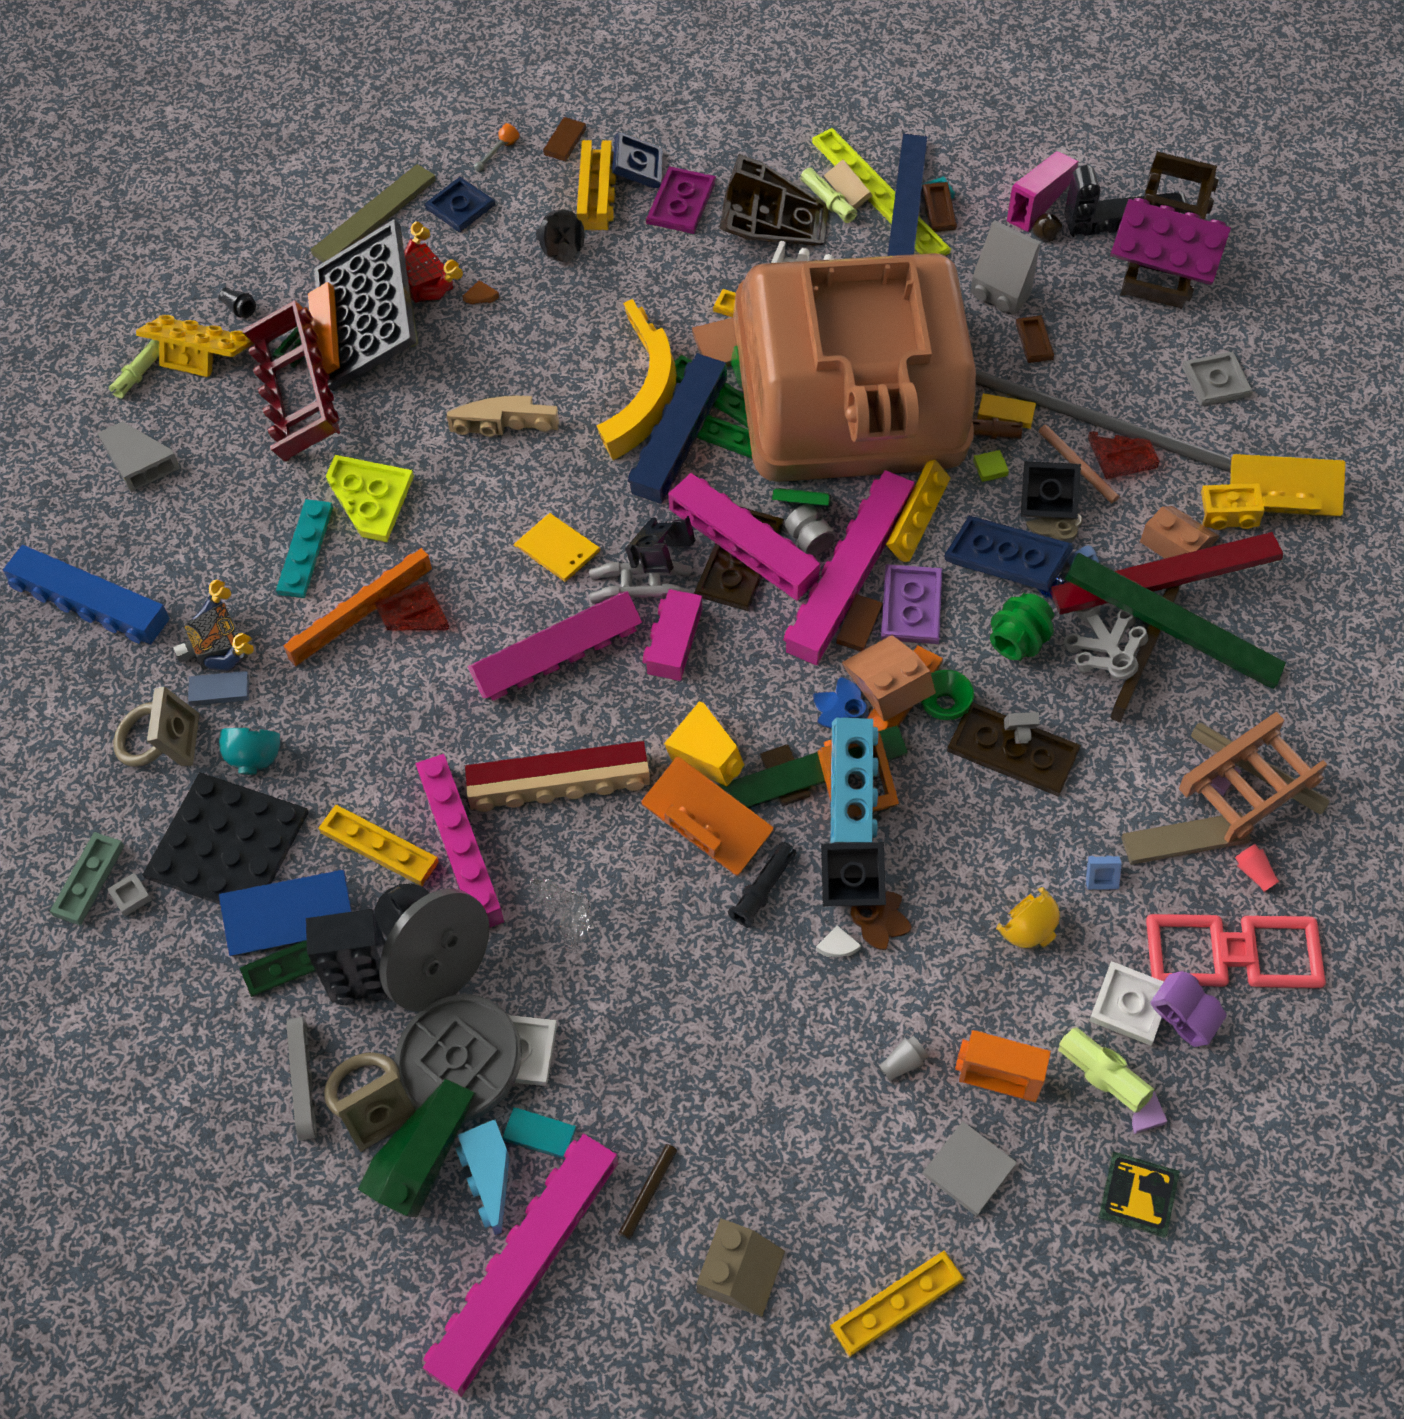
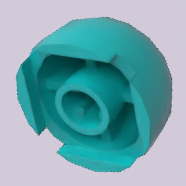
M223 728L220 731L219 737L221 755L228 765L238 768V774L256 775L257 769L269 767L277 758L280 748V733L260 729L258 732L249 731V728Z

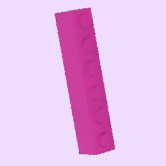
M690 473L668 493L670 511L683 520L689 516L691 525L796 601L819 580L820 563L813 555L801 551L790 539H784L770 525L760 522L753 517L750 511L740 508L733 503L726 494L719 493L713 489L706 480L699 479Z
M628 591L621 592L467 667L483 698L491 697L493 701L508 694L506 689L515 684L520 688L533 682L532 676L543 672L544 675L560 669L558 663L566 659L572 663L586 656L584 651L593 646L595 650H599L611 644L610 638L618 634L623 638L636 632L635 626L641 624L642 621Z
M444 753L415 763L459 890L470 894L483 905L487 912L489 928L504 923L501 907Z

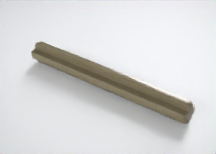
M1198 723L1191 734L1193 739L1215 752H1219L1233 742L1203 723ZM1242 759L1236 763L1241 768L1269 784L1249 761L1244 762ZM1268 763L1287 784L1295 780V778ZM1307 787L1292 797L1318 814H1322L1330 802L1325 796L1313 789L1309 790Z

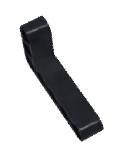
M1089 165L1078 167L1071 176L1064 211L1070 235L1075 237L1078 234L1087 236L1106 231L1109 233L1118 232L1128 199H1143L1144 196L1099 201L1101 191L1094 168ZM1181 192L1156 195L1188 203L1185 194Z

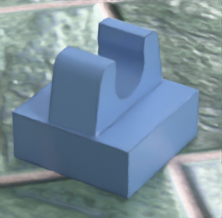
M1089 856L1086 873L1087 889H1119L1122 865L1120 857Z

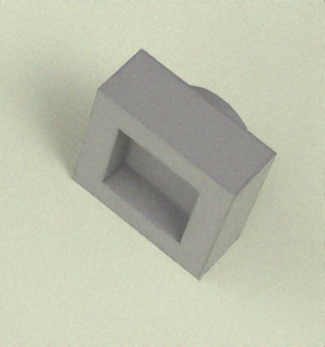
M135 872L107 889L124 917L152 901Z

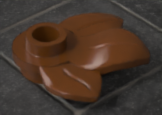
M886 891V905L852 906L851 919L857 926L861 927L863 939L873 948L886 950L889 937L902 936L911 931V924L897 910L902 902L901 895ZM863 910H869L872 916L866 918L861 916L860 913Z

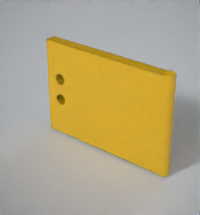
M552 513L547 514L514 543L515 547L521 549L564 582L600 552V547L562 522Z

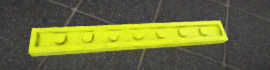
M833 128L813 137L812 143L834 166L844 159L872 194L868 201L892 223L895 191ZM918 216L915 249L920 254L937 253L945 256L950 254L951 248Z

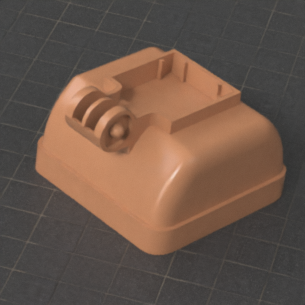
M930 253L766 263L755 265L747 273L745 280L739 284L736 291L733 321L752 459L756 470L762 477L769 481L782 482L883 474L884 470L893 474L923 471L926 463L931 460H936L943 469L959 466L965 460L973 440L972 418L975 403L976 368L958 272L955 264L949 258L942 254Z

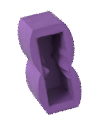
M1184 971L1169 974L1150 1002L1153 1009L1164 1020L1172 1024L1175 1031L1193 1047L1208 1045L1227 1016L1220 1002L1215 997L1205 994L1197 978Z

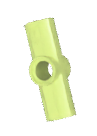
M1072 1028L1059 1043L1058 1051L1085 1072L1084 1076L1087 1081L1102 1091L1110 1092L1135 1113L1140 1112L1152 1098L1154 1088L1127 1068V1062L1121 1055L1109 1048L1101 1047L1079 1028Z

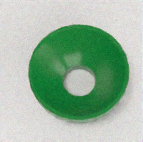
M944 669L931 673L936 693L921 701L924 710L929 715L940 720H954L966 714L974 699V690L969 679L954 670ZM941 696H949L954 700L955 704L951 708L944 709L937 704V699Z

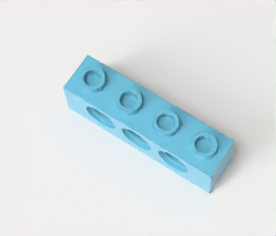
M835 718L832 721L830 843L872 842V838L877 837V820L872 819L873 807H877L878 802L877 788H873V776H877L878 759L873 758V746H877L878 728L873 727V719ZM854 743L861 747V758L856 759L850 756L848 752L849 744ZM850 774H856L861 778L862 786L860 789L856 790L849 786L848 776ZM849 805H857L861 809L862 816L860 820L855 821L848 816L847 809Z

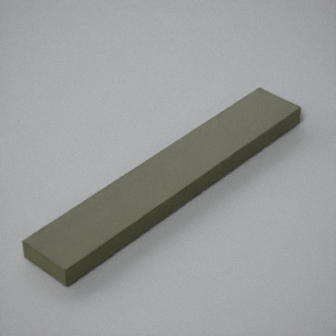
M416 164L311 248L312 255L324 263L371 234L436 181L435 175L419 164Z

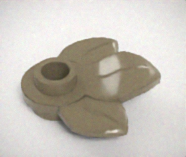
M1078 513L1077 520L1038 518L1027 521L1026 526L1033 533L1073 543L1078 534V527L1082 525V516Z

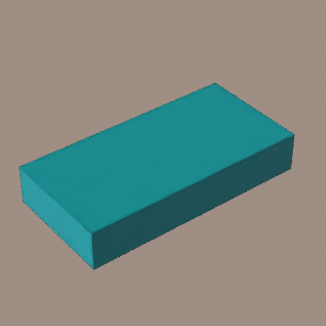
M514 1107L502 1138L503 1141L566 1160L564 1154L573 1141L576 1126Z

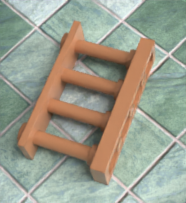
M1277 712L1184 775L1179 790L1186 798L1194 792L1202 793L1231 824L1224 837L1228 843L1237 836L1239 839H1243L1252 832L1254 824L1306 787L1311 790L1324 779L1322 773L1327 766L1324 760L1310 768L1280 737V729L1285 720ZM1263 744L1267 746L1272 745L1295 769L1300 777L1287 784L1257 753L1258 748ZM1242 759L1244 762L1249 761L1277 793L1264 801L1234 769L1235 764ZM1217 776L1221 778L1226 777L1254 809L1241 818L1211 785L1212 780Z

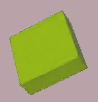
M1000 450L975 455L973 458L982 482L1006 477L1009 474V469Z

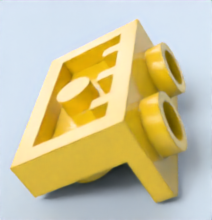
M1259 483L1202 486L1201 496L1205 514L1203 526L1213 528L1214 530H1222L1226 527L1250 529L1260 526L1265 510Z

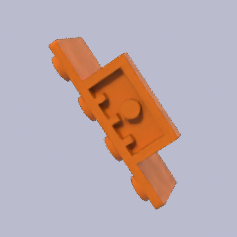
M676 757L641 801V804L735 876L740 875L773 832V826L680 757Z

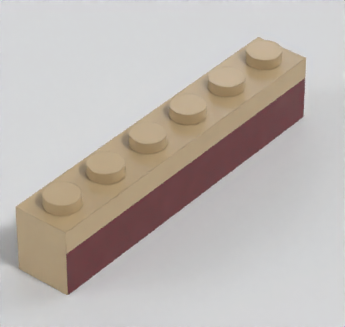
M644 741L464 765L470 808L480 812H487L495 806L502 805L512 808L520 807L524 802L531 801L549 803L554 798L566 796L569 799H578L583 797L584 794L595 792L600 795H608L616 789L623 788L636 791L642 789L645 785H650Z

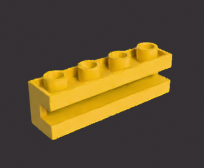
M582 140L576 214L578 220H581L584 230H608L609 221H614V207L610 206V203H615V188L611 187V184H616V174L612 173L614 153L612 151V140H602L601 150L592 149V140Z

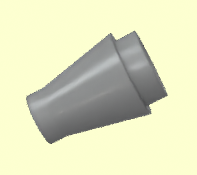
M912 1036L908 1040L904 1038L886 1060L878 1066L891 1082L896 1077L923 1066V1061L929 1056L920 1042Z

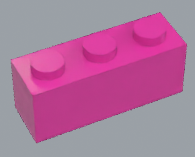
M669 589L666 599L660 600L658 607V616L660 618L658 623L654 622L650 633L652 643L650 647L646 646L643 654V663L647 666V674L681 681L703 610L701 595Z

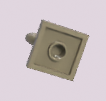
M166 687L155 688L152 702L135 707L119 723L113 739L114 753L121 763L131 767L147 765L156 760L162 753L181 766H191L194 762L200 713ZM151 714L147 742L153 746L139 755L128 753L125 742L129 730L140 718Z
M368 1052L348 1058L334 1069L324 1088V1099L327 1107L333 1114L341 1117L360 1152L400 1129L415 1113V1109L400 1082L398 1066L390 1057L381 1053ZM374 1065L386 1072V1074L341 1100L338 1099L337 1091L341 1081L355 1069Z

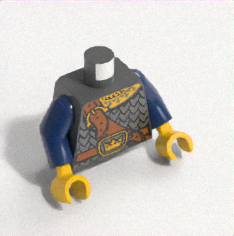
M213 580L210 583L209 593L211 596L207 598L202 608L192 620L185 624L184 629L189 641L173 647L180 663L197 657L202 670L209 668L211 670L229 671L240 660L248 658V655L253 653V645L248 644L252 638L244 633L238 634L225 603L221 602V599L226 600L231 596L230 589L224 587L225 582Z

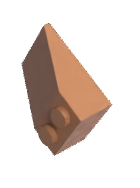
M893 635L842 662L848 674L883 721L892 718L936 693L930 670L913 650Z

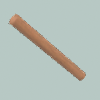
M1043 425L1039 429V433L1069 463L1081 464V474L1111 504L1119 499L1120 496L1048 425Z

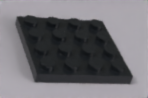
M199 772L142 875L150 881L220 905L219 894L272 884L309 811L305 807Z

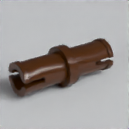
M992 417L991 420L972 419L973 435L990 436V439H997V437L1021 439L1022 421H999L996 417Z

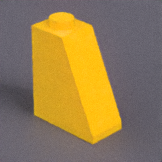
M700 701L664 743L672 761L676 757H680L707 778L726 787L740 774L745 765L736 744L706 705Z

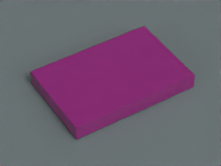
M669 166L646 218V224L694 234L716 183V176Z

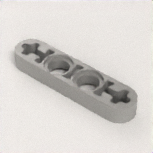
M302 1016L287 1019L294 1118L299 1141L317 1138L315 1105L310 1097V1091L313 1090L312 1072L308 1070L307 1060H310L308 1029L305 1017Z

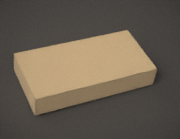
M844 159L824 175L835 191L842 193L845 196L846 202L855 209L872 197L870 191Z

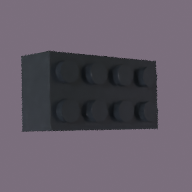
M373 909L306 918L307 955L331 1002L345 1006L355 1003V999L368 998L372 1001L386 999L387 995L383 990L379 971L381 954L386 941Z

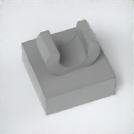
M1039 712L1008 714L1004 718L1005 730H1015L1016 744L1031 741L1030 729H1035L1040 724Z

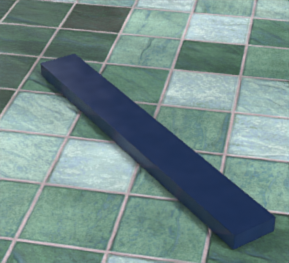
M903 133L887 256L914 255L927 136Z

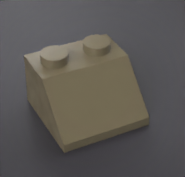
M720 1218L696 1284L697 1293L762 1317L785 1250L752 1229Z

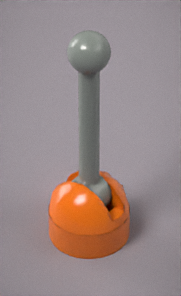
M505 123L498 132L499 142L480 162L475 163L474 169L477 172L483 171L486 162L502 145L509 146L514 144L520 137L517 129L511 124Z

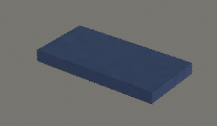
M969 515L946 551L944 558L946 561L961 567L1049 592L1073 548L1072 543Z

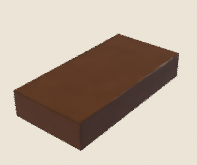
M563 117L544 147V155L566 162L584 134L586 123Z
M948 182L923 184L922 193L929 227L934 232L956 230L957 223Z
M1042 315L1017 318L1015 324L1027 363L1053 360L1054 353Z
M856 594L839 632L836 644L860 652L865 650L882 610L883 602Z

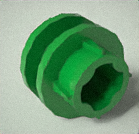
M1025 592L1020 597H1010L1003 604L1002 610H999L991 618L990 624L993 632L990 635V641L994 649L1010 660L1021 661L1024 657H1034L1041 651L1043 643L1049 641L1054 633L1052 624L1054 612L1051 605L1038 595L1025 594Z

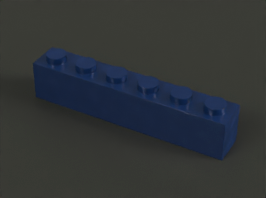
M696 353L692 363L688 362L682 382L677 383L674 388L673 399L670 404L667 403L665 405L659 425L656 424L652 429L651 440L648 446H644L641 450L638 465L636 468L633 467L629 473L628 483H630L632 494L659 504L663 503L698 437L699 431L702 429L728 379L726 362Z

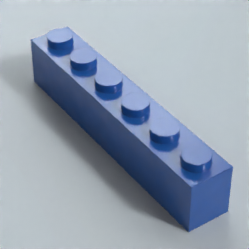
M23 544L2 569L9 580V586L18 592L26 590L41 602L49 600L66 613L72 610L89 623L95 620L112 633L117 631L125 633L127 638L138 644L143 641L151 645L170 619L163 604Z

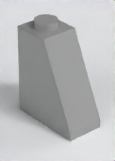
M123 421L98 432L106 452L130 492L180 469L172 449Z

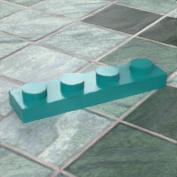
M305 499L276 588L277 595L305 598L333 510L332 502Z

